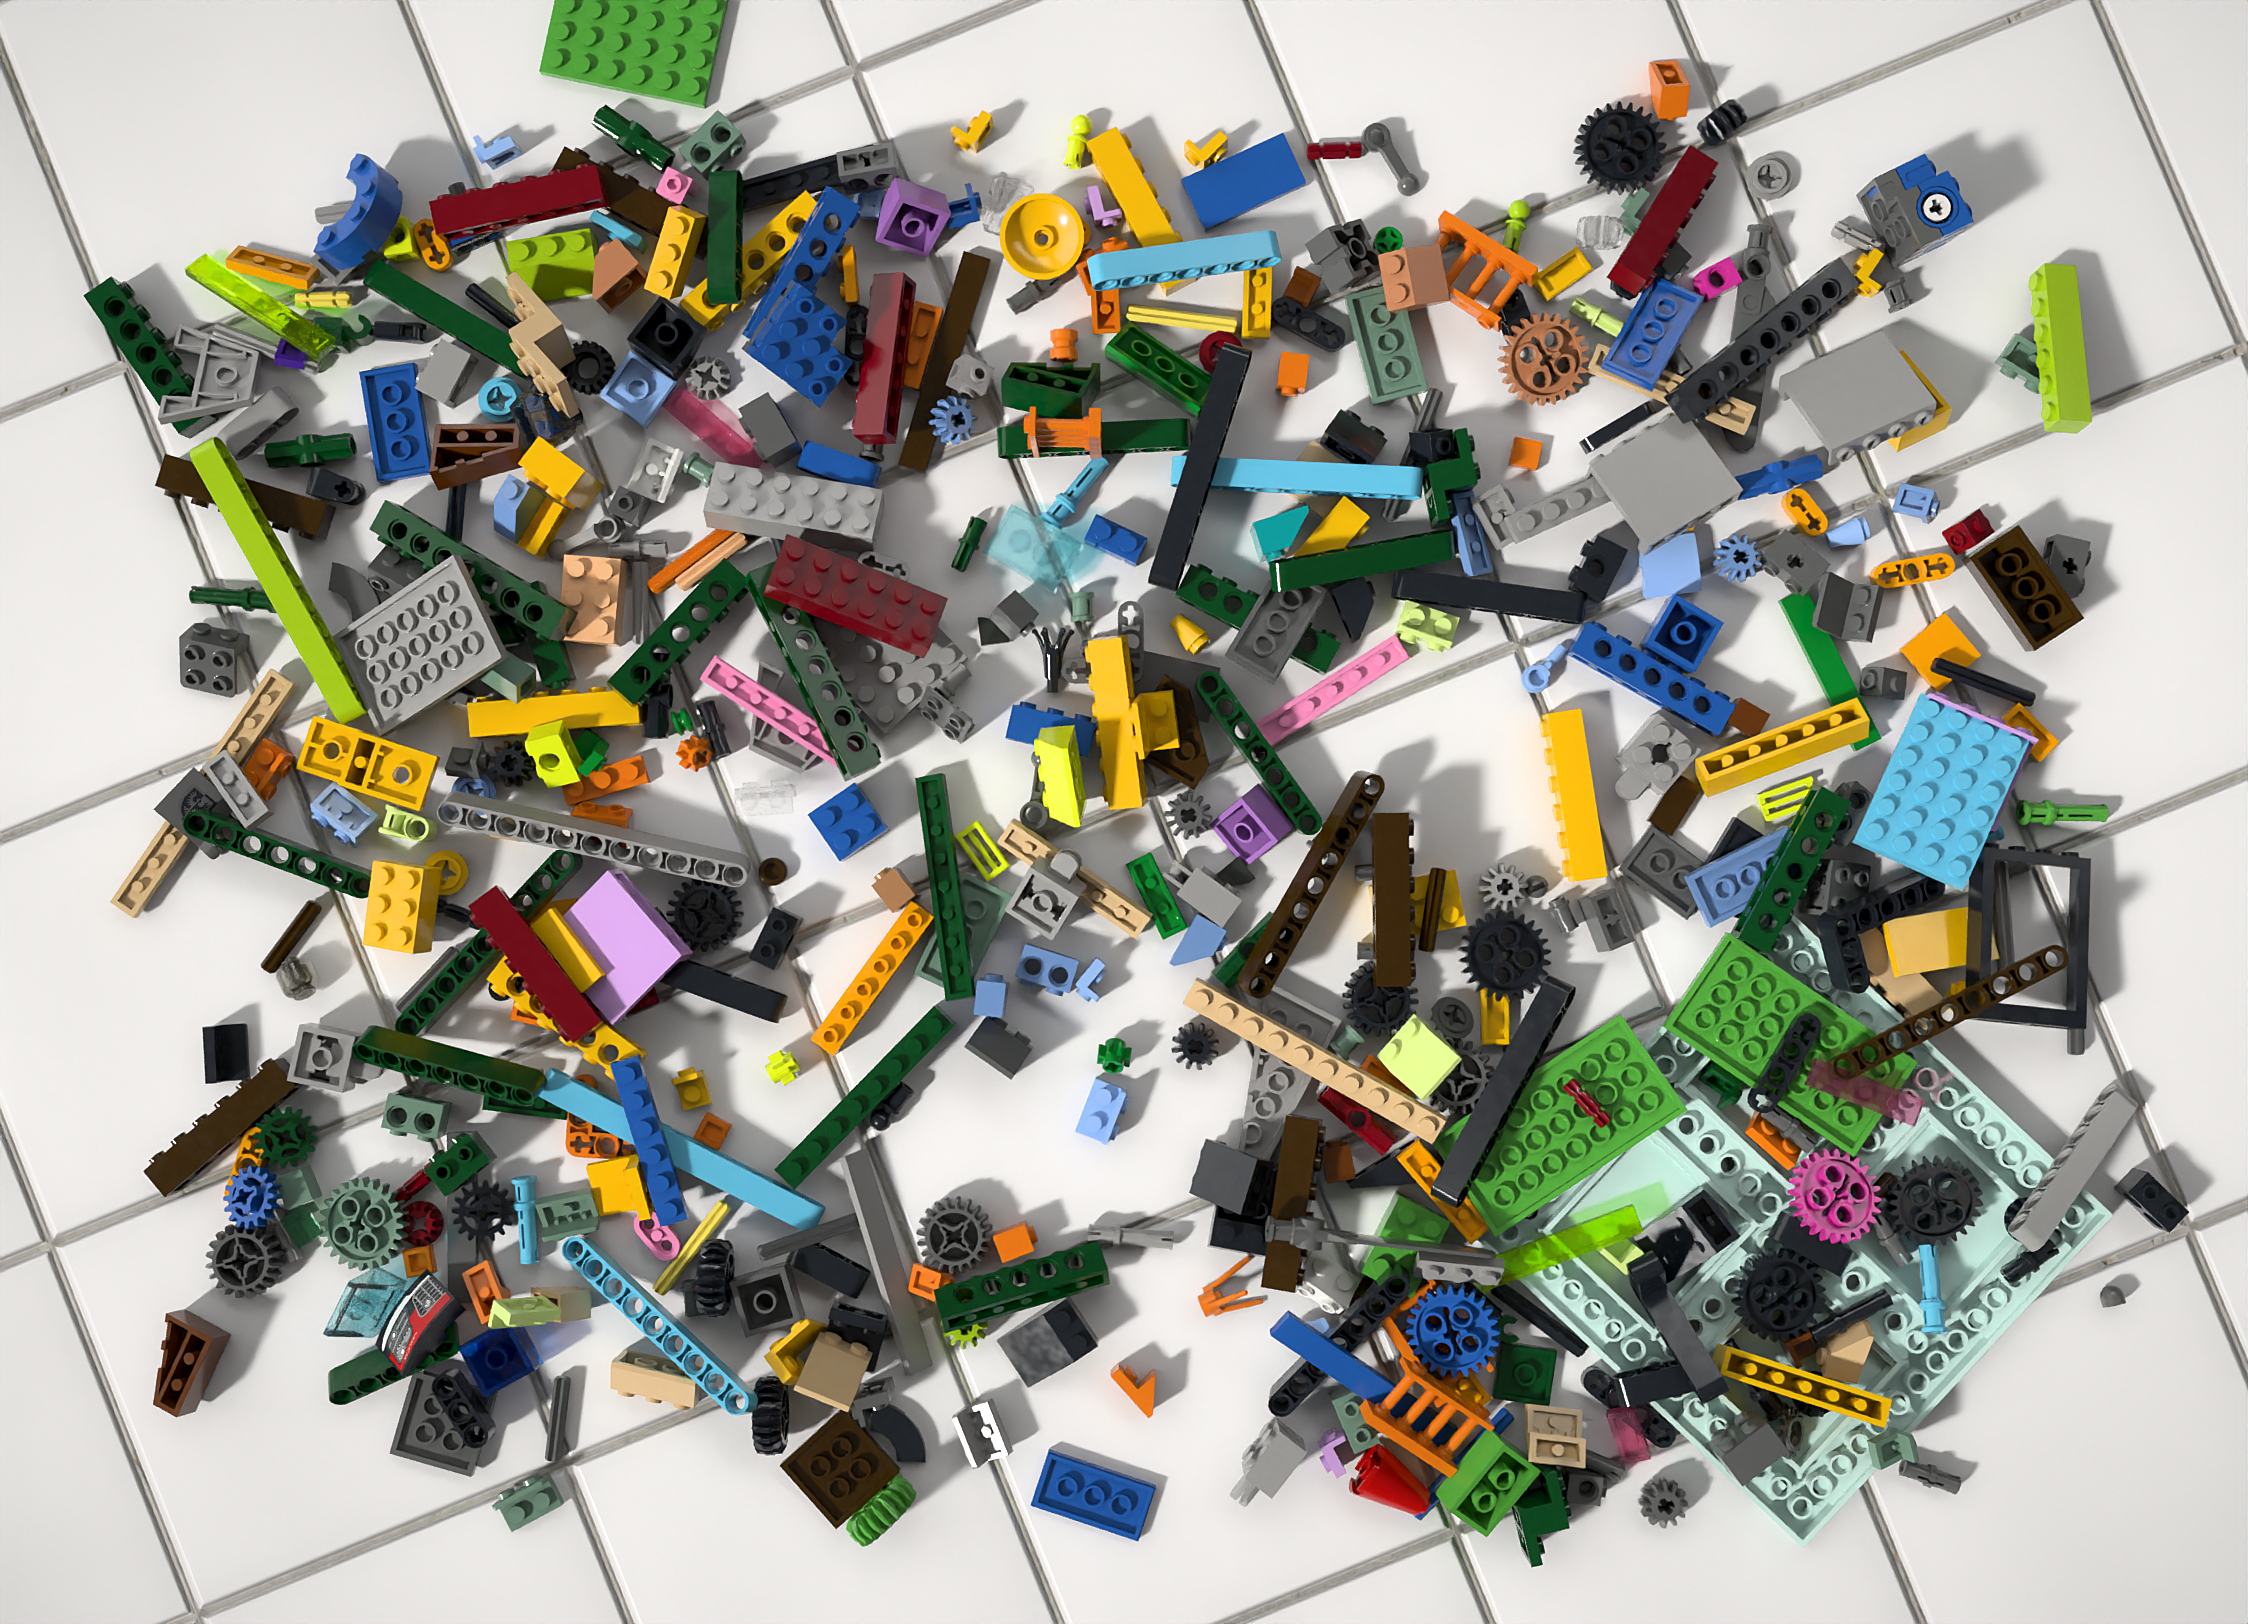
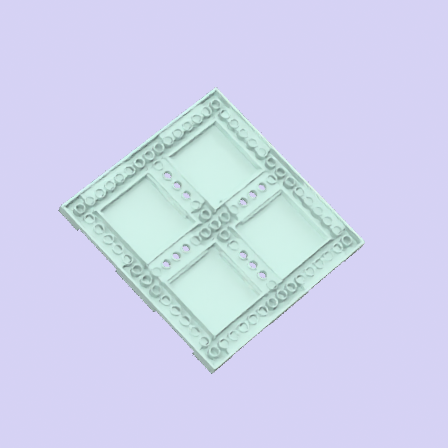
M1768 913L1761 917L1760 923L1763 928L1769 924L1770 917ZM1793 915L1787 925L1783 926L1779 933L1780 941L1773 950H1770L1768 954L1749 946L1876 1034L1905 1020L1870 986L1865 992L1860 994L1835 989L1830 981L1820 939L1795 915ZM1658 1025L1641 1044L1688 1110L1497 1237L1489 1229L1477 1241L1486 1249L1495 1251L1496 1258L1504 1259V1266L1617 1373L1675 1359L1635 1295L1629 1283L1628 1274L1625 1275L1598 1252L1595 1247L1612 1228H1615L1641 1250L1632 1236L1701 1186L1740 1237L1716 1255L1668 1283V1289L1688 1321H1699L1700 1329L1696 1334L1711 1358H1713L1717 1343L1724 1345L1728 1339L1733 1338L1738 1347L1744 1352L1794 1367L1788 1362L1778 1340L1774 1343L1769 1339V1336L1763 1340L1758 1336V1333L1754 1335L1748 1331L1749 1326L1745 1327L1740 1323L1742 1317L1734 1313L1740 1306H1736L1731 1302V1299L1738 1297V1294L1726 1292L1725 1283L1728 1279L1734 1278V1276L1742 1277L1744 1273L1739 1267L1749 1268L1750 1264L1747 1258L1750 1257L1757 1261L1758 1251L1762 1252L1766 1257L1768 1256L1769 1248L1775 1250L1777 1255L1780 1248L1787 1250L1788 1254L1792 1251L1767 1235L1781 1211L1794 1217L1793 1214L1798 1210L1797 1206L1789 1205V1202L1795 1200V1196L1787 1193L1788 1190L1795 1188L1789 1182V1179L1798 1177L1793 1172V1169L1799 1166L1802 1167L1799 1161L1805 1158L1809 1159L1808 1155L1814 1152L1819 1154V1151L1827 1149L1830 1153L1831 1150L1838 1149L1841 1155L1844 1151L1799 1121L1814 1134L1818 1142L1814 1144L1815 1147L1810 1152L1805 1153L1802 1150L1796 1165L1787 1170L1745 1133L1754 1113L1747 1100L1751 1087L1743 1082L1740 1089L1743 1093L1739 1101L1735 1105L1730 1104L1723 1110H1720L1716 1106L1721 1094L1698 1079L1701 1071L1713 1063V1061L1666 1030L1662 1025ZM1891 1033L1889 1043L1899 1048L1902 1043L1901 1037L1897 1033ZM1928 1040L1904 1052L1917 1061L1918 1064L1885 1111L1892 1114L1893 1123L1889 1127L1884 1128L1879 1120L1871 1132L1874 1138L1872 1146L1869 1148L1861 1146L1854 1158H1860L1858 1165L1860 1168L1866 1165L1869 1166L1866 1172L1867 1176H1876L1871 1182L1872 1185L1884 1172H1890L1893 1175L1903 1177L1904 1173L1901 1167L1904 1166L1910 1170L1913 1168L1912 1160L1920 1165L1922 1164L1923 1156H1926L1932 1162L1935 1155L1940 1157L1942 1163L1947 1156L1954 1163L1960 1161L1964 1168L1968 1167L1973 1176L1979 1181L1980 1184L1976 1187H1979L1983 1192L1978 1197L1983 1202V1206L1975 1207L1981 1214L1980 1217H1971L1975 1226L1966 1225L1964 1227L1967 1235L1957 1232L1956 1242L1949 1236L1946 1237V1245H1943L1939 1239H1936L1934 1244L1938 1248L1941 1299L1946 1303L1944 1321L1945 1327L1948 1328V1333L1924 1334L1921 1331V1328L1924 1327L1923 1310L1920 1309L1919 1303L1923 1300V1289L1918 1249L1919 1243L1915 1238L1910 1241L1905 1233L1901 1234V1241L1914 1257L1911 1262L1907 1263L1904 1256L1900 1253L1899 1255L1905 1263L1902 1267H1897L1887 1248L1881 1246L1878 1241L1880 1237L1871 1225H1868L1870 1232L1861 1233V1238L1856 1240L1851 1238V1241L1847 1243H1842L1841 1240L1837 1242L1855 1252L1841 1278L1810 1260L1808 1264H1813L1817 1267L1814 1274L1817 1273L1823 1277L1817 1284L1826 1288V1291L1819 1293V1296L1824 1298L1826 1302L1817 1305L1823 1311V1314L1814 1313L1813 1315L1818 1323L1828 1318L1830 1313L1834 1311L1838 1313L1882 1288L1889 1293L1893 1301V1305L1865 1319L1869 1321L1874 1340L1857 1384L1832 1379L1892 1399L1886 1427L1883 1428L1834 1411L1824 1414L1823 1417L1812 1418L1800 1412L1799 1416H1803L1804 1438L1800 1451H1796V1457L1793 1458L1791 1456V1459L1780 1457L1742 1487L1727 1472L1708 1447L1707 1443L1711 1441V1436L1716 1431L1726 1429L1732 1425L1734 1418L1744 1411L1749 1412L1751 1409L1769 1424L1776 1435L1780 1433L1777 1426L1781 1425L1780 1417L1771 1422L1765 1418L1766 1413L1757 1401L1754 1402L1750 1398L1751 1391L1744 1382L1723 1376L1729 1391L1704 1405L1695 1392L1649 1402L1802 1548L1815 1537L1877 1470V1468L1873 1467L1867 1440L1892 1427L1911 1433L2113 1216L2105 1206L2083 1187L2049 1237L2056 1245L2054 1249L2057 1248L2060 1253L2039 1266V1271L2029 1273L2016 1282L2015 1285L2011 1286L2004 1279L2006 1275H2002L2000 1270L2020 1258V1253L2023 1251L2029 1252V1250L2008 1234L2004 1225L2005 1211L2014 1200L2030 1196L2054 1159ZM1757 1095L1758 1107L1768 1102L1764 1096ZM1688 1117L1693 1121V1128L1688 1133H1682L1679 1129V1123L1683 1118ZM1710 1137L1714 1142V1147L1710 1152L1704 1153L1700 1149V1142L1702 1139ZM1725 1157H1732L1734 1160V1168L1730 1172H1723L1721 1169V1161ZM1826 1170V1176L1832 1182L1833 1176ZM1845 1176V1179H1844V1181H1843L1842 1184H1844V1183L1846 1182V1180H1847V1177H1846V1176ZM1930 1178V1179L1928 1180V1184H1929V1188H1930L1931 1191H1932L1933 1197L1935 1198V1197H1937V1196L1935 1195V1193H1934L1933 1190H1932V1187H1931L1932 1184H1931V1178ZM1951 1181L1945 1182L1941 1188L1950 1185ZM1850 1187V1193L1856 1199V1192ZM1917 1188L1913 1194H1918L1922 1188ZM1813 1193V1200L1819 1205V1198ZM1885 1197L1877 1208L1883 1209L1884 1214L1895 1230L1897 1225L1892 1223L1890 1220L1892 1215L1886 1209L1891 1204H1889ZM1934 1203L1932 1206H1933V1208H1934V1209L1936 1210V1212H1937V1216H1938V1217H1937V1223H1939V1222H1940V1215H1939V1213H1938V1211H1937V1209H1936V1205H1935V1203ZM1956 1207L1950 1208L1946 1214L1952 1213ZM1837 1210V1217L1841 1220L1843 1215ZM1928 1213L1922 1214L1918 1220L1924 1219ZM1874 1215V1217L1876 1218L1877 1222H1880V1219L1878 1218V1216H1877V1215ZM1802 1216L1794 1217L1801 1222L1804 1219ZM1926 1239L1922 1245H1930V1244L1928 1243V1241H1927V1239ZM1785 1269L1777 1273V1281L1784 1277ZM1850 1275H1857L1859 1278L1858 1286L1855 1289H1848L1846 1287V1279ZM1763 1287L1755 1291L1754 1299L1762 1295ZM1802 1291L1794 1296V1303L1802 1298ZM1710 1299H1717L1719 1301L1718 1311L1712 1314L1707 1313L1705 1309L1706 1303ZM1780 1309L1774 1311L1771 1317L1772 1321L1780 1316ZM1893 1314H1898L1901 1319L1899 1326L1894 1329L1889 1328L1887 1324L1888 1318ZM1811 1322L1807 1323L1808 1327L1815 1325ZM1811 1338L1816 1351L1819 1347L1823 1346L1824 1341L1816 1344ZM1816 1353L1800 1360L1803 1366L1799 1368L1800 1370L1821 1372L1819 1364L1816 1363ZM1776 1393L1782 1402L1788 1404L1789 1408L1791 1406L1795 1407L1791 1397Z

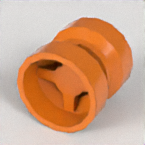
M1066 328L1051 330L1050 341L1054 345L1050 350V360L1059 363L1077 361L1078 350L1075 348V343L1078 341V331Z

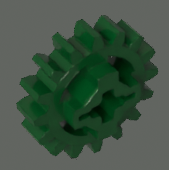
M287 1106L285 1113H282L280 1108H275V1116L272 1117L268 1113L263 1115L267 1122L265 1124L257 1123L256 1126L261 1129V1133L253 1134V1138L260 1139V1143L255 1145L254 1149H262L264 1151L259 1157L260 1159L270 1157V1166L275 1165L279 1161L281 1169H284L289 1161L293 1167L298 1166V1158L307 1161L309 1159L306 1154L307 1151L315 1152L316 1148L311 1145V1142L319 1140V1137L312 1135V1131H315L318 1126L309 1125L313 1118L311 1115L305 1118L301 1117L303 1109H298L294 1114L292 1113V1106ZM290 1118L285 1126L278 1127L272 1125L279 1119ZM300 1124L305 1130L306 1139L300 1136L298 1130ZM291 1131L290 1137L296 1142L282 1144L283 1138L277 1133ZM267 1136L272 1138L274 1144L272 1150L268 1146ZM291 1147L300 1150L295 1155L283 1156L286 1150Z

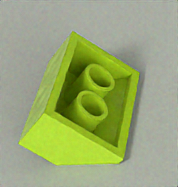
M590 228L506 241L511 273L515 271L542 302L592 294L595 256L599 253L597 236Z

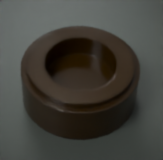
M768 858L759 867L760 879L770 886L782 884L788 876V867L779 858Z

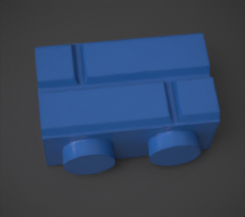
M1096 514L1084 541L1085 544L1118 560L1123 559L1125 563L1136 567L1148 538Z

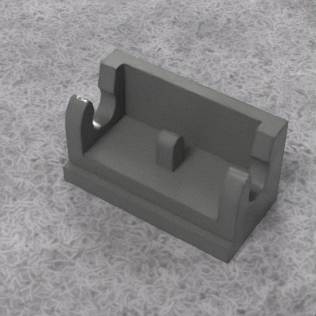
M1615 888L1602 890L1592 896L1578 899L1598 952L1612 951L1635 941Z

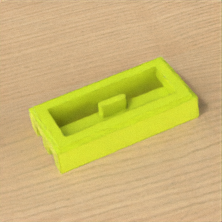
M1812 776L1756 795L1765 821L1798 811L1802 803L1771 814L1768 809L1806 796L1813 785ZM1804 784L1806 785V790L1767 804L1765 802V798Z
M978 820L955 836L987 882L1010 867L1006 858ZM977 828L1002 863L1001 866L997 867L973 833L974 829ZM968 835L992 868L993 871L990 874L964 840V836Z

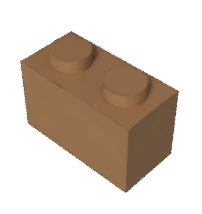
M886 867L874 877L876 882L871 885L892 913L899 912L911 900L920 895L900 868L891 869V867Z

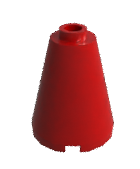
M1382 1443L1370 1447L1364 1452L1355 1467L1359 1471L1355 1480L1351 1477L1349 1482V1491L1352 1494L1414 1516L1420 1512L1422 1514L1425 1513L1431 1504L1430 1491Z

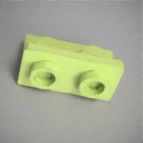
M1406 600L1395 633L1401 635L1400 639L1405 642L1416 644L1417 641L1428 644L1427 649L1443 653V650L1448 651L1452 648V640L1460 618Z
M545 1296L493 1300L488 1326L491 1329L544 1325L548 1321H559L561 1309Z

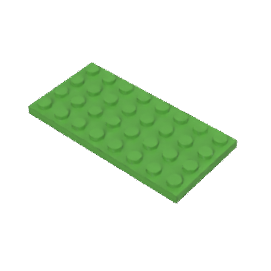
M1725 932L1662 1027L1752 1088L1793 1018L1800 1013L1815 1015L1821 1022L1820 1033L1777 1106L1844 1152L1850 1154V1156L1855 1157L1918 1062L1903 1052L1853 1079L1845 1081L1833 1079L1827 1070L1830 1059L1876 1035V1033L1730 933ZM1810 1019L1808 1021H1801L1800 1025L1803 1027V1031L1800 1036L1793 1033L1792 1038L1799 1039L1805 1043L1806 1039L1800 1037L1805 1030H1812V1027L1809 1025ZM1794 1042L1785 1046L1784 1053L1787 1058L1793 1059L1798 1055L1799 1048ZM1866 1046L1863 1049L1865 1060L1872 1062L1876 1057L1875 1050L1870 1046ZM1842 1059L1839 1060L1837 1071L1841 1075L1846 1076L1850 1071L1849 1063ZM1775 1067L1770 1071V1079L1773 1083H1779L1783 1080L1784 1072L1780 1067ZM1765 1082L1762 1087L1768 1088L1763 1095L1764 1097L1769 1090L1775 1093L1776 1088L1768 1086Z
M1621 1014L1535 1070L1468 1193V1197L1495 1237L1688 1110ZM1571 1079H1576L1582 1085L1581 1088L1583 1090L1586 1089L1601 1105L1600 1108L1606 1110L1612 1117V1120L1605 1127L1600 1128L1593 1121L1594 1118L1592 1116L1589 1117L1574 1101L1575 1098L1573 1096L1570 1097L1564 1090V1085ZM1471 1113L1440 1133L1433 1142V1145L1444 1161H1446Z

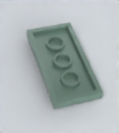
M1383 286L1346 295L1344 300L1372 406L1427 392L1428 387L1408 312L1400 314L1388 312Z
M962 871L959 877L973 977L975 978L1005 915L1004 910L1013 895ZM935 927L914 974L944 988Z

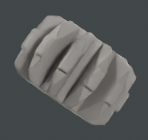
M1499 863L1498 872L1493 866L1488 867L1491 877L1481 875L1480 879L1487 882V886L1481 885L1478 889L1479 891H1488L1482 897L1484 902L1493 898L1490 908L1496 909L1500 903L1501 910L1507 911L1508 902L1514 908L1519 906L1515 897L1525 899L1526 895L1519 892V888H1527L1528 884L1518 882L1524 877V873L1519 872L1514 875L1515 865H1510L1506 871L1505 864ZM1502 879H1505L1504 883L1509 884V889L1504 890V895L1501 894L1502 891L1497 890V885L1502 884Z

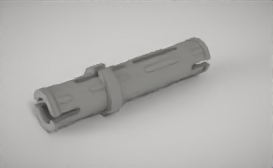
M1089 1224L1088 1232L1099 1233L1100 1235L1088 1234V1243L1099 1241V1243L1113 1244V1247H1119L1120 1244L1173 1249V1242L1162 1241L1161 1239H1174V1231L1120 1228V1225L1117 1224L1114 1227Z

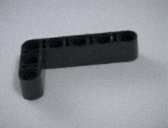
M1914 872L1822 913L1817 919L1816 926L1833 987L1857 994L1865 992L1870 984V976L1859 935L1939 899L1944 894L1945 884L1920 872Z
M1651 1250L1627 1263L1629 1283L1635 1295L1702 1404L1704 1405L1728 1392L1729 1387L1668 1289L1664 1268L1656 1254Z

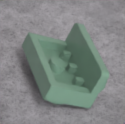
M2015 333L1995 363L2002 367L1999 372L2013 380L2016 376L2025 381L2023 385L2025 388L2039 394L2040 377L2039 368L2036 365L2037 345Z
M591 1187L536 1199L535 1206L543 1226L541 1236L543 1242L560 1241L566 1237L580 1234L588 1235L599 1229L601 1216L599 1215Z

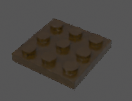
M841 1409L779 1465L835 1529L839 1528L901 1470L864 1427H860L859 1421L854 1420L850 1411L846 1412Z

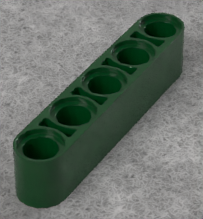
M740 170L713 171L709 175L707 295L711 305L740 304L742 300L744 183Z
M456 1321L445 1329L449 1337L408 1376L453 1357L460 1351L459 1331ZM377 1348L329 1371V1401L335 1405H345L402 1380L404 1377Z

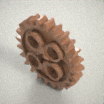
M1542 312L1541 318L1537 314H1531L1530 322L1527 319L1521 318L1520 323L1522 327L1519 328L1512 325L1511 329L1514 335H1504L1505 340L1509 342L1508 345L1499 346V349L1505 352V356H1501L1497 360L1504 362L1505 366L1500 368L1498 372L1507 374L1502 383H1512L1508 392L1514 394L1518 391L1517 399L1524 400L1527 397V403L1531 405L1535 403L1536 399L1537 404L1540 406L1545 405L1546 399L1549 404L1554 405L1556 404V396L1561 400H1566L1565 391L1575 393L1576 391L1572 384L1574 382L1582 384L1583 381L1578 375L1588 371L1581 367L1583 362L1589 361V358L1582 356V352L1588 350L1589 347L1580 345L1585 336L1575 335L1579 327L1575 325L1569 327L1570 319L1564 318L1560 321L1559 314H1553L1551 319L1549 313ZM1551 332L1554 341L1551 346L1547 347L1545 345V337ZM1535 337L1536 346L1532 343L1531 339ZM1528 347L1530 354L1528 359L1523 362L1520 353L1523 348ZM1542 354L1547 355L1544 359L1545 365L1540 364V361L1543 359ZM1564 357L1566 366L1559 372L1557 363L1559 359ZM1537 372H1540L1542 381L1539 385L1535 386L1533 384V377ZM1550 372H1551V373L1554 375V377H1555V380H1554L1553 382L1551 381L1552 378H1551Z

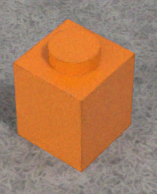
M1281 352L1275 391H1282L1281 395L1287 397H1298V394L1304 393L1310 355Z
M1026 1220L995 1231L992 1236L1002 1263L1034 1252L1035 1243L1038 1242L1033 1225L1028 1227Z

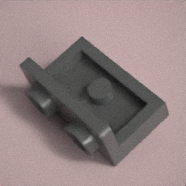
M387 545L367 567L368 581L371 586L380 592L384 591L392 596L427 573L428 570L421 567L423 563L416 559L415 561L401 555L399 550Z

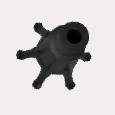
M1042 628L1040 635L1037 629L1032 630V634L1036 636L1043 655L1044 677L1047 679V692L1049 693L1058 692V679L1061 678L1063 654L1071 635L1074 634L1072 629L1069 630L1062 644V638L1066 629L1061 628L1056 645L1051 644L1047 628Z

